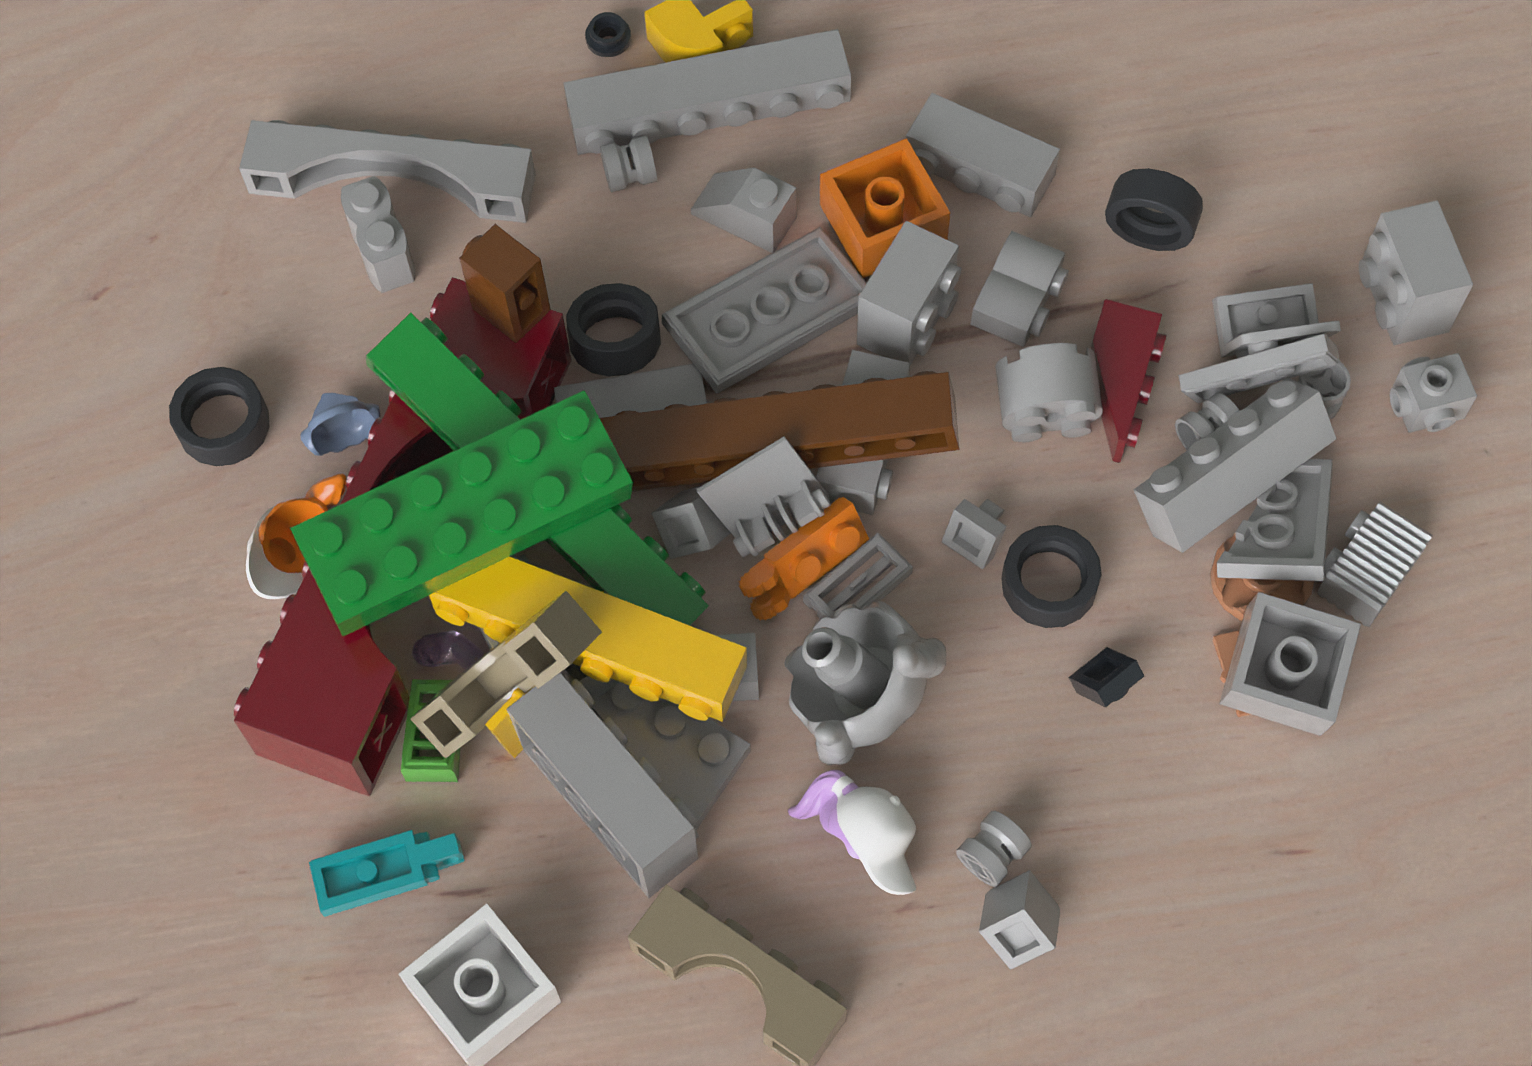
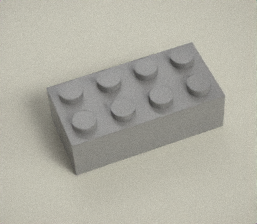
M559 673L539 689L536 686L509 706L506 709L507 713L510 716L524 752L645 895L650 898L698 859L696 839L699 835L693 827L697 820L681 798L675 796L670 800L660 789L658 784L662 782V779L645 757L641 756L638 760H635L627 751L624 745L628 743V740L619 726L610 717L602 722L591 708L595 702L586 688L577 679L569 683Z

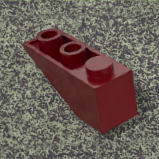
M1105 299L1091 349L1094 351L1103 410L1101 415L1112 460L1113 462L1120 463L1125 446L1133 448L1136 446L1143 419L1133 416L1137 403L1148 404L1155 377L1146 374L1149 361L1159 363L1167 335L1158 333L1162 318L1161 313Z

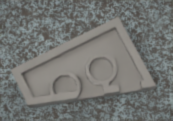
M1332 459L1307 460L1257 497L1256 508L1248 521L1243 520L1235 532L1236 540L1229 552L1224 551L1217 561L1218 578L1324 581L1333 474Z

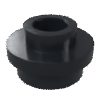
M600 13L590 21L586 28L585 40L587 47L591 52L601 57L618 56L626 51L631 43L630 27L622 17L615 13ZM607 36H612V37H613V38H610V39H603L604 37H607Z

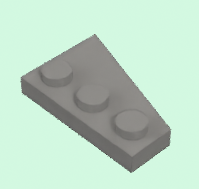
M621 682L594 701L595 704L591 706L602 722L610 717L619 726L628 740L624 747L635 760L643 756L652 764L662 779L658 786L670 800L678 796L684 801L697 820L693 824L695 830L698 829L751 751L750 743L708 718L706 721L694 719L684 714L678 708V704L659 698L658 701L643 699L634 694L629 689V685Z

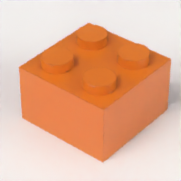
M907 138L820 174V206L853 265L863 278L874 273L905 221L948 240L951 213Z

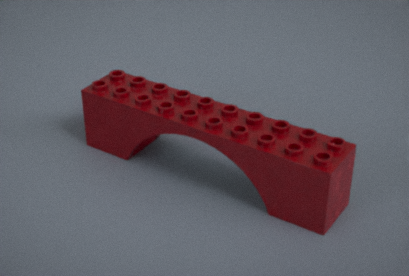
M452 277L445 293L440 292L435 297L430 311L431 321L443 331L448 339L444 345L457 358L465 354L475 362L485 375L480 381L494 394L499 390L506 393L521 409L522 412L517 416L520 420L551 406L555 398L554 387L561 385L572 361L563 313L550 310L529 332L515 343L472 309L465 281ZM391 389L389 393L390 404L383 418H377L368 435L369 447L362 461H356L349 471L346 482L347 491L341 504L453 452ZM305 561L302 571L304 579L296 595L291 594L286 599L280 613L281 625L273 641H267L260 651L257 660L258 672L250 688L245 687L236 700L234 722L256 755L370 797L407 718L410 697L397 668L373 641L370 624L342 636Z

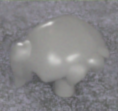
M877 601L871 603L862 610L855 605L844 604L835 611L834 617L821 616L816 621L813 631L804 640L803 645L795 648L785 659V667L794 676L791 683L789 705L792 711L815 736L819 760L827 765H842L850 761L857 747L870 746L887 739L916 712L923 699L928 678L940 674L946 666V647L937 638L925 639L920 637L913 627L885 602Z

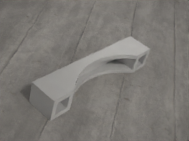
M251 120L239 167L249 194L295 199L317 187L343 179L363 176H396L421 181L444 190L463 202L479 218L523 223L527 222L536 176L531 149L521 148L514 144L497 146L477 144L467 139L448 141L429 139L419 134L408 136L382 134L371 129L351 131L336 129L329 125L302 126L289 124L281 120H271L269 122Z

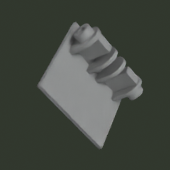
M785 436L697 489V493L736 538L733 542L742 557L750 553L755 557L762 550L774 544L775 541L771 532H774L780 541L784 540L786 537L781 527L784 524H787L793 533L799 531L794 518L802 527L817 517L824 516V509L831 505L828 499L830 497L828 492Z

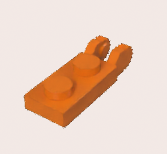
M839 497L829 507L824 509V516L817 517L798 528L799 531L792 533L763 555L764 559L749 569L748 573H744V576L740 577L741 580L738 581V586L742 594L748 598L756 597L750 603V609L756 619L766 621L776 616L777 613H781L788 607L790 599L795 598L869 540L852 502L844 497Z

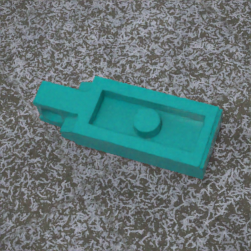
M413 830L311 860L309 866L321 914L326 917L428 886V883L440 879L438 870L465 862L460 840L455 833L430 840L428 832L414 834Z

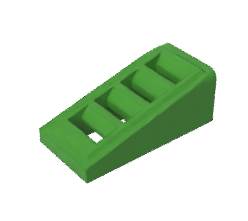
M412 679L401 762V773L406 782H458L461 747L446 759L444 757H419V750L437 749L427 738H420L421 731L411 721V718L426 704L423 703V695L437 694L452 680Z

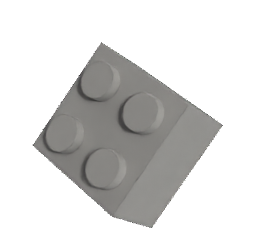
M1438 200L1381 213L1374 232L1369 238V244L1364 256L1359 262L1360 279L1364 287L1370 288L1376 301V318L1380 327L1387 329L1393 345L1449 333L1473 286V282Z
M905 221L859 295L857 345L882 357L908 362L910 365L917 354L924 356L928 352L936 334V330L933 327L940 316L945 319L948 318L958 299L959 292L955 291L954 287L962 271V268L957 266L959 245Z
M1258 592L1246 607L1219 704L1321 736L1336 721L1361 624Z

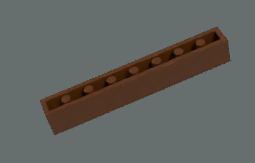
M922 371L914 374L912 377L890 380L870 378L859 384L844 386L824 384L806 391L791 393L771 391L761 397L745 399L726 397L717 399L713 403L692 406L672 404L662 410L647 412L627 410L621 411L615 416L600 418L633 482L632 491L710 482L784 436L809 469L960 450L956 400L949 372Z

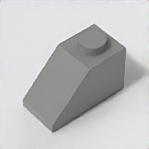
M756 168L715 173L692 206L691 214L774 253L797 218L796 187Z

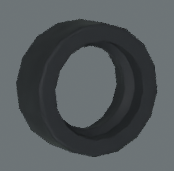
M1150 168L1132 169L1121 174L1114 183L1105 210L1106 222L1115 234L1131 244L1155 251H1175L1186 247L1193 240L1203 211V199L1195 187L1183 178L1169 172ZM1147 208L1155 209V210L1160 211V212H1155V211L1149 210V209H1147Z
M622 283L596 286L586 290L576 298L566 314L570 352L580 366L594 374L611 377L628 375L638 371L655 358L661 345L658 308L650 295L636 286ZM623 317L632 319L642 325V328L632 337L617 342H602L594 340L585 334L595 323L607 318Z
M208 368L189 376L175 390L169 405L170 424L185 452L199 463L216 467L233 465L252 456L264 443L270 427L269 410L255 382L241 371L231 368ZM223 395L241 397L248 406V415L245 422L235 432L222 438L208 439L199 437L191 427L192 417L204 402Z
M1059 525L1037 526L1022 533L1009 547L1001 576L1003 596L1011 610L1027 623L1043 628L1065 627L1080 620L1093 606L1102 576L1100 558L1091 542L1077 531ZM1042 552H1054L1068 557L1077 564L1080 570L1081 584L1079 590L1073 597L1065 601L1049 602L1036 598L1022 584L1021 570L1024 562L1030 556Z

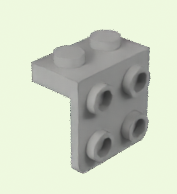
M1313 283L1218 296L1212 299L1221 357L1236 355L1237 358H1241L1321 334H1325L1329 338L1341 331L1340 321L1319 323Z

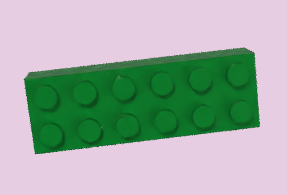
M583 390L290 529L342 636H345L630 499L633 482L587 393Z

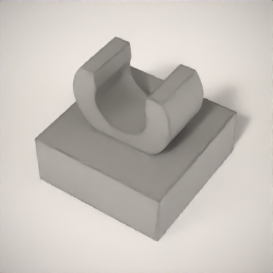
M964 499L954 509L942 543L981 569H984L994 558L1007 527L998 521L1004 509L989 499L985 500L979 508Z

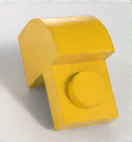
M665 0L644 11L647 39L665 63L737 49L753 37V9L746 0H735L704 17L691 0Z

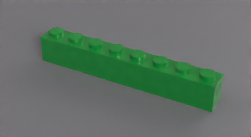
M410 312L366 355V365L453 451L520 420L517 416L522 412L521 409L506 393L499 390L494 394L480 381L485 375L475 362L465 354L457 358L444 345L448 339L433 321L425 317L420 322ZM619 504L545 539L564 560L598 591L689 626L709 607L702 599L706 594L704 588L686 572L679 576L665 562L669 558L668 553L652 537L647 535L642 540L628 526L632 522V518Z

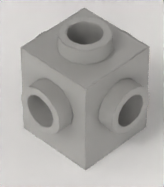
M1459 353L1433 360L1429 357H1419L1409 361L1401 368L1389 395L1393 412L1397 417L1403 418L1409 433L1426 428L1429 432H1437L1448 428L1457 420L1465 419L1477 398Z

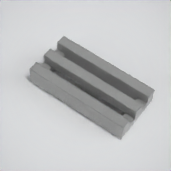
M876 533L804 594L803 602L809 609L813 608L817 612L818 618L823 615L834 617L837 609L847 604L894 564L896 568L852 604L862 610L871 603L881 601L912 574L913 566L879 533ZM879 550L884 554L882 558L857 577L829 603L826 604L822 600Z

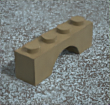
M565 591L445 685L411 718V721L446 759L486 727L485 724L512 697L515 689L519 688L524 693L534 686L539 689L571 665L602 631L570 594Z
M666 884L629 934L628 940L631 950L674 981L691 971L704 967L727 968L743 975L757 988L766 1007V1018L763 1028L764 1044L796 1066H815L846 1021L847 1008L841 1005L844 1000L843 997L831 986L820 980H816L812 985L796 974L798 966L783 953L771 949L767 954L751 943L754 938L753 935L738 922L727 918L722 923L706 912L709 905L693 891L683 888L679 893Z

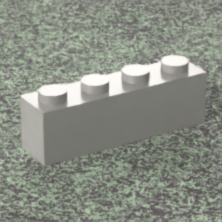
M1287 377L1282 382L1272 385L1263 396L1245 409L1231 415L1227 422L1208 436L1194 442L1186 452L1171 463L1154 471L1149 479L1134 489L1152 535L1183 553L1336 440L1320 392Z

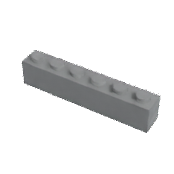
M838 29L563 82L578 155L586 153L599 154L601 153L600 146L615 143L618 146L629 144L632 138L645 135L650 144L662 138L682 134L691 136L699 134L704 130L728 125L733 127L742 126L749 121L769 117L782 118L790 116L795 112L809 109H829L851 100V72Z

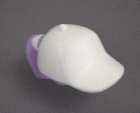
M829 770L819 775L812 782L797 805L788 809V814L796 819H807L819 815L823 828L843 841L849 855L862 861L870 878L882 890L896 895L910 894L916 890L913 877L905 859V852L915 835L916 825L897 796L882 788L858 787L842 771Z

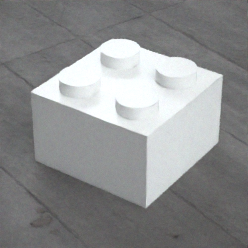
M485 904L398 974L408 990L468 1066H484L561 1003L555 986L488 904Z

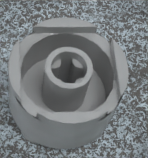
M1042 344L1019 350L1020 360L1008 364L1007 356H1005L996 363L995 369L1002 425L1005 429L1011 431L1012 440L1015 442L1035 441L1042 437V432L1061 430L1064 437H1081L1092 431L1091 423L1102 415L1103 410L1096 359L1092 349L1087 348L1086 354L1083 355L1078 354L1076 344Z

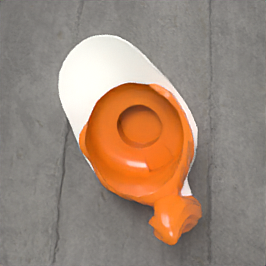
M337 474L322 479L310 487L305 498H295L286 502H280L275 507L269 508L262 515L247 543L246 559L247 578L250 587L258 596L266 599H283L297 593L304 579L302 571L305 559L290 528L328 511L330 507L336 505L345 492V474Z

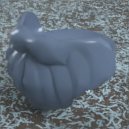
M324 393L314 410L308 427L300 434L301 441L307 449L317 456H323L329 452L339 453L349 446H357L365 439H368L374 421L380 418L379 405L361 402L354 396Z

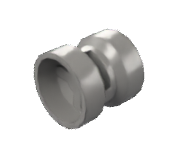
M646 135L632 138L629 144L618 146L615 143L600 146L601 158L610 192L624 190L629 183L639 182L642 185L657 182L654 159ZM629 157H631V162L633 166L632 170L630 167Z
M1339 362L1335 366L1299 375L1298 382L1320 392L1328 417L1331 420L1341 408L1343 399L1349 390L1351 378L1347 368L1343 363Z
M1214 394L1203 402L1200 411L1197 413L1188 412L1176 420L1175 429L1179 440L1185 449L1188 450L1194 442L1205 438L1227 422L1230 416L1238 412L1239 409L1224 394Z
M991 811L981 822V831L975 838H967L957 849L956 854L963 865L978 879L992 887H997L1007 876V866L1013 860L1022 859L1032 844L1027 835L1012 820L997 811Z

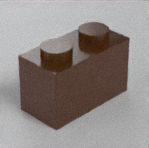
M494 224L484 235L474 237L466 245L459 259L472 309L517 343L551 310L541 259L497 224Z

